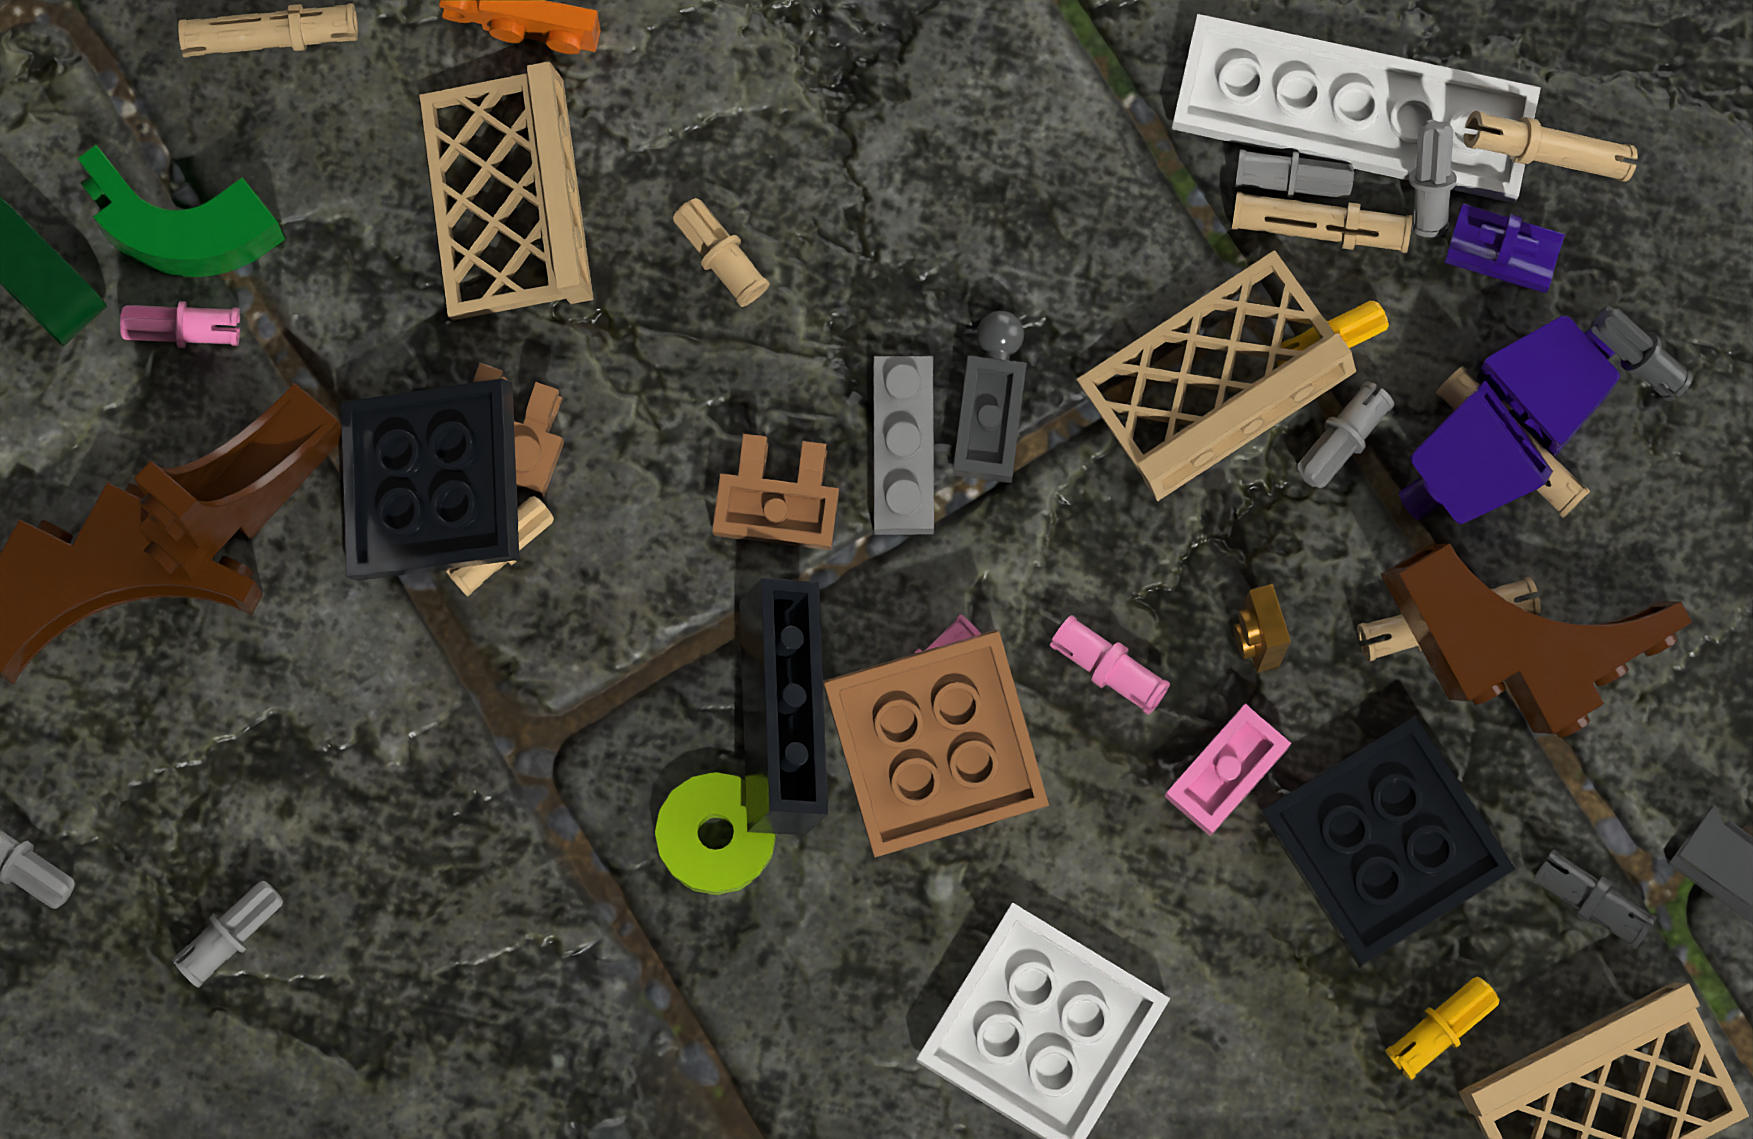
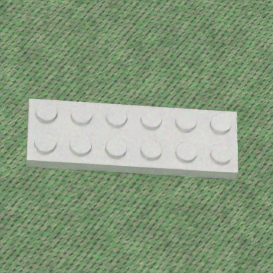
M1197 14L1172 129L1293 155V151L1299 152V157L1350 164L1354 169L1409 180L1410 172L1416 168L1419 129L1428 120L1448 122L1454 130L1451 170L1457 176L1456 186L1451 190L1516 203L1519 197L1525 165L1512 162L1509 155L1478 148H1467L1464 144V134L1476 135L1478 130L1467 129L1465 124L1470 114L1475 110L1515 121L1521 117L1534 119L1541 87Z

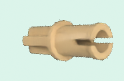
M694 198L684 203L673 216L674 223L703 258L701 266L704 270L712 269L737 299L736 302L741 307L752 303L768 289L770 283L761 276L752 262L739 248L741 239L737 235L730 236L702 200Z
M535 496L528 498L518 507L519 551L551 525L554 520L549 509ZM507 561L511 566L516 563V561ZM507 562L445 569L444 571L468 597L488 577L502 568Z

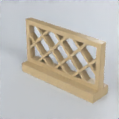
M549 61L528 65V73L420 95L447 314L452 321L567 299L570 304L593 300L564 80ZM523 92L525 110L511 128L489 114L503 95ZM483 100L479 107L472 102ZM461 104L474 114L453 140L439 130L437 109ZM483 121H486L505 134V137L486 162L465 148ZM527 127L529 141L521 136ZM441 141L449 146L444 154L442 153ZM515 143L531 152L532 157L531 167L518 184L496 169ZM459 154L481 168L462 195L447 186L445 176L446 171ZM491 175L513 190L494 217L472 203ZM534 182L537 197L528 191ZM448 196L456 200V203L453 205L451 209L449 207ZM522 198L538 207L540 220L526 239L504 225ZM466 209H469L488 223L469 250L454 241L452 228ZM498 231L520 245L501 273L479 258ZM541 238L543 239L544 252L535 247ZM455 251L464 256L458 265ZM532 253L546 263L549 285L524 290L511 281V279L529 254ZM474 264L496 279L482 298L462 302L459 284ZM506 286L512 291H514L511 293L501 294V292Z
M1274 250L1077 378V381L1143 477L1145 484L1155 499L1159 501L1354 374L1356 368L1349 347L1339 333H1334ZM1274 272L1284 286L1280 308L1248 303L1252 285ZM1240 294L1239 301L1231 300L1232 298ZM1291 299L1295 301L1301 311L1289 309ZM1214 310L1236 313L1230 340L1199 335L1203 317ZM1245 315L1277 319L1271 346L1240 342ZM1286 321L1311 324L1321 338L1303 351L1281 348ZM1191 326L1189 334L1182 333L1183 330ZM1165 342L1186 345L1181 371L1174 372L1149 368L1153 350ZM1196 347L1227 351L1221 379L1190 374ZM1237 353L1268 358L1265 376L1253 384L1231 381ZM1141 358L1140 366L1131 365ZM1278 360L1286 361L1276 368ZM1116 374L1137 377L1131 405L1106 401L1097 389V386ZM1147 379L1177 384L1171 411L1140 407ZM1187 386L1219 390L1215 408L1204 416L1181 413ZM1228 392L1237 393L1226 401ZM1115 414L1128 416L1125 428ZM1137 418L1169 423L1165 441L1143 455L1133 441ZM1178 424L1187 426L1177 433Z
M1672 982L1458 1091L1469 1114L1475 1116L1486 1139H1503L1494 1121L1515 1110L1537 1116L1531 1139H1542L1548 1121L1578 1130L1576 1139H1587L1588 1135L1601 1139H1633L1643 1107L1673 1117L1666 1139H1706L1749 1117L1696 1009L1700 1004L1690 984ZM1686 1024L1696 1044L1689 1068L1659 1059L1666 1033ZM1652 1041L1648 1055L1635 1050ZM1623 1055L1645 1061L1635 1096L1604 1086L1612 1061ZM1703 1060L1711 1076L1699 1072ZM1656 1066L1686 1075L1675 1110L1645 1100ZM1598 1068L1594 1082L1580 1078ZM1696 1080L1717 1086L1728 1110L1707 1121L1686 1114ZM1570 1082L1591 1089L1581 1124L1550 1114L1558 1088ZM1602 1093L1632 1103L1621 1138L1591 1128ZM1544 1096L1540 1110L1526 1106ZM1683 1121L1697 1125L1680 1134Z

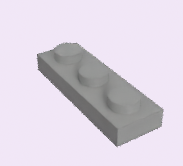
M874 356V535L934 534L933 356Z

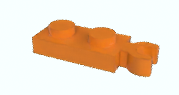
M440 0L439 7L444 8L443 19L458 23L474 22L482 24L483 30L489 31L491 36L505 42L520 43L524 38L546 42L550 49L564 54H578L580 49L596 52L601 33L597 10L547 0Z

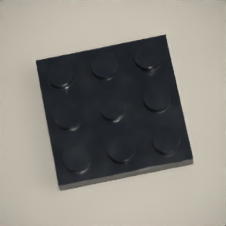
M501 378L341 402L347 578L361 581L520 560L513 385L511 382Z
M1416 716L1274 802L1261 812L1264 821L1359 968L1515 871V867Z

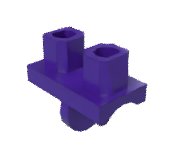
M1462 204L1444 263L1547 293L1565 234L1523 222L1520 216L1510 214L1509 217Z

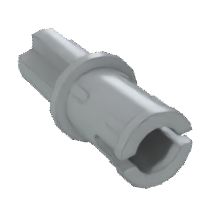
M1436 120L1425 121L1423 127L1418 131L1416 168L1410 172L1409 183L1414 187L1411 229L1415 230L1417 235L1423 237H1439L1448 232L1450 190L1456 186L1457 181L1455 172L1451 170L1454 130L1448 122H1438Z
M1240 149L1235 187L1241 188L1242 186L1288 192L1287 198L1292 199L1294 193L1346 199L1350 197L1352 192L1354 168L1352 165L1345 163L1298 158L1299 152L1293 151L1292 157L1246 152V150Z
M1369 381L1364 382L1359 392L1337 418L1329 417L1324 424L1326 431L1297 465L1296 470L1307 484L1312 487H1325L1353 453L1358 454L1365 449V438L1386 413L1390 412L1394 407L1393 399L1384 389L1381 388L1378 394L1374 396L1372 393L1376 390L1377 385Z
M0 830V881L5 885L11 882L15 883L50 908L57 909L64 904L74 889L75 882L73 878L33 852L34 845L29 841L19 843Z
M261 881L257 883L221 918L213 913L209 917L212 923L196 939L172 958L173 963L192 984L199 988L235 952L243 953L247 949L243 941L282 906L283 900L281 896L267 882Z

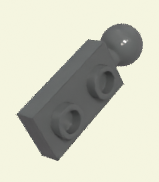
M994 311L981 320L977 329L978 343L982 350L986 352V358L968 356L953 476L1012 483L1027 363L1009 361V357L1021 347L1024 340V329L1022 323L1014 314L1007 311Z

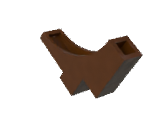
M294 383L253 423L208 455L194 462L174 468H162L150 460L134 478L145 495L139 503L149 513L148 517L138 526L149 542V545L143 551L168 574L171 575L178 567L193 580L237 531H240L251 540L342 441V426L339 420Z
M107 482L73 545L70 544L73 536L50 522L41 520L36 528L19 519L1 551L0 678L15 684L20 673L30 661L54 638L87 617L113 606L143 599L185 597L216 602L253 615L263 593L256 582L251 579L254 571L227 556H222L219 563L210 560L193 580L178 567L171 575L168 574L143 551L149 545V542L138 528L149 515L139 503L145 497L139 486L128 483L126 489L122 490Z
M1450 543L1430 544L1380 574L1449 700H1471L1474 705L1484 703L1506 689L1503 680H1505L1532 732L1556 733L1558 738L1571 735L1585 727L1590 722L1587 714L1604 704L1593 682L1599 687L1620 678L1629 670L1626 662L1643 652L1648 657L1666 650L1678 641L1675 633L1692 623L1681 601H1658L1639 612L1597 624L1578 625L1550 620L1523 610L1489 589L1467 568L1457 556Z

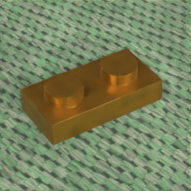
M1270 584L1249 590L1243 608L1238 612L1240 623L1233 625L1239 652L1243 659L1252 657L1257 673L1280 667L1291 642L1274 586Z

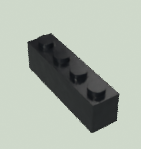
M761 578L740 601L747 832L806 835L828 815L819 582Z

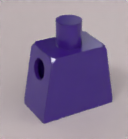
M1563 315L1492 354L1484 361L1477 378L1482 383L1486 381L1501 402L1505 400L1513 408L1509 412L1512 417L1555 457L1610 394L1620 379V374L1608 361L1616 353L1592 332L1591 328L1583 333L1570 317Z
M1484 381L1410 456L1412 464L1421 477L1399 491V497L1407 511L1418 521L1444 505L1452 518L1460 525L1539 489L1546 484L1553 470L1489 384Z

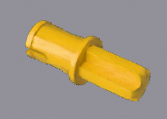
M1368 301L1326 321L1335 334L1339 333L1349 348L1386 331L1389 327L1385 311L1375 301ZM1312 327L1306 330V332L1282 342L1281 348L1303 351L1321 338ZM1278 360L1277 367H1279L1286 361Z
M1475 977L1436 1010L1428 1007L1424 1011L1426 1018L1393 1046L1385 1049L1396 1067L1399 1070L1403 1068V1074L1412 1081L1417 1073L1448 1047L1452 1046L1457 1049L1461 1045L1459 1038L1496 1008L1500 1000L1496 992L1485 980Z

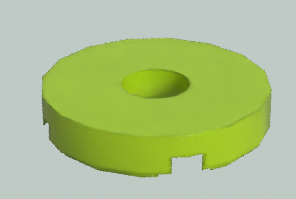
M718 772L691 777L673 789L659 810L655 829L660 859L672 876L695 892L712 895L739 891L752 883L772 859L777 834L747 832L746 781L739 776ZM709 819H724L734 830L732 840L722 849H709L698 838L701 826Z

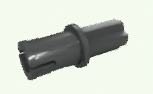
M1610 306L1600 310L1598 317L1592 321V332L1621 358V367L1629 374H1638L1665 401L1674 400V394L1668 387L1678 397L1688 389L1691 384L1692 373L1664 350L1661 338L1654 332L1645 333L1621 310L1613 309Z

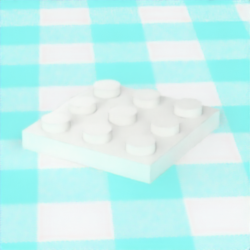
M1012 903L920 1052L916 1062L1041 1139H1086L1170 998Z

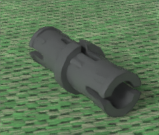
M1555 849L1550 853L1547 861L1544 862L1532 881L1577 909L1579 912L1576 917L1586 923L1591 918L1629 943L1635 950L1657 919V916L1653 913L1651 915L1610 888L1613 884L1611 880L1604 876L1600 880L1596 879L1561 856Z

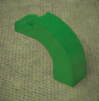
M97 145L77 158L87 175L79 183L100 210L93 218L102 234L123 255L148 269L179 277H206L223 274L254 262L285 240L278 221L243 177L207 203L185 210H168L151 205L136 195Z

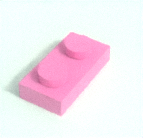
M1245 704L1166 792L1165 798L1211 837L1288 750L1291 742Z

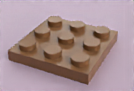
M997 629L823 681L874 858L1049 806L1000 632Z

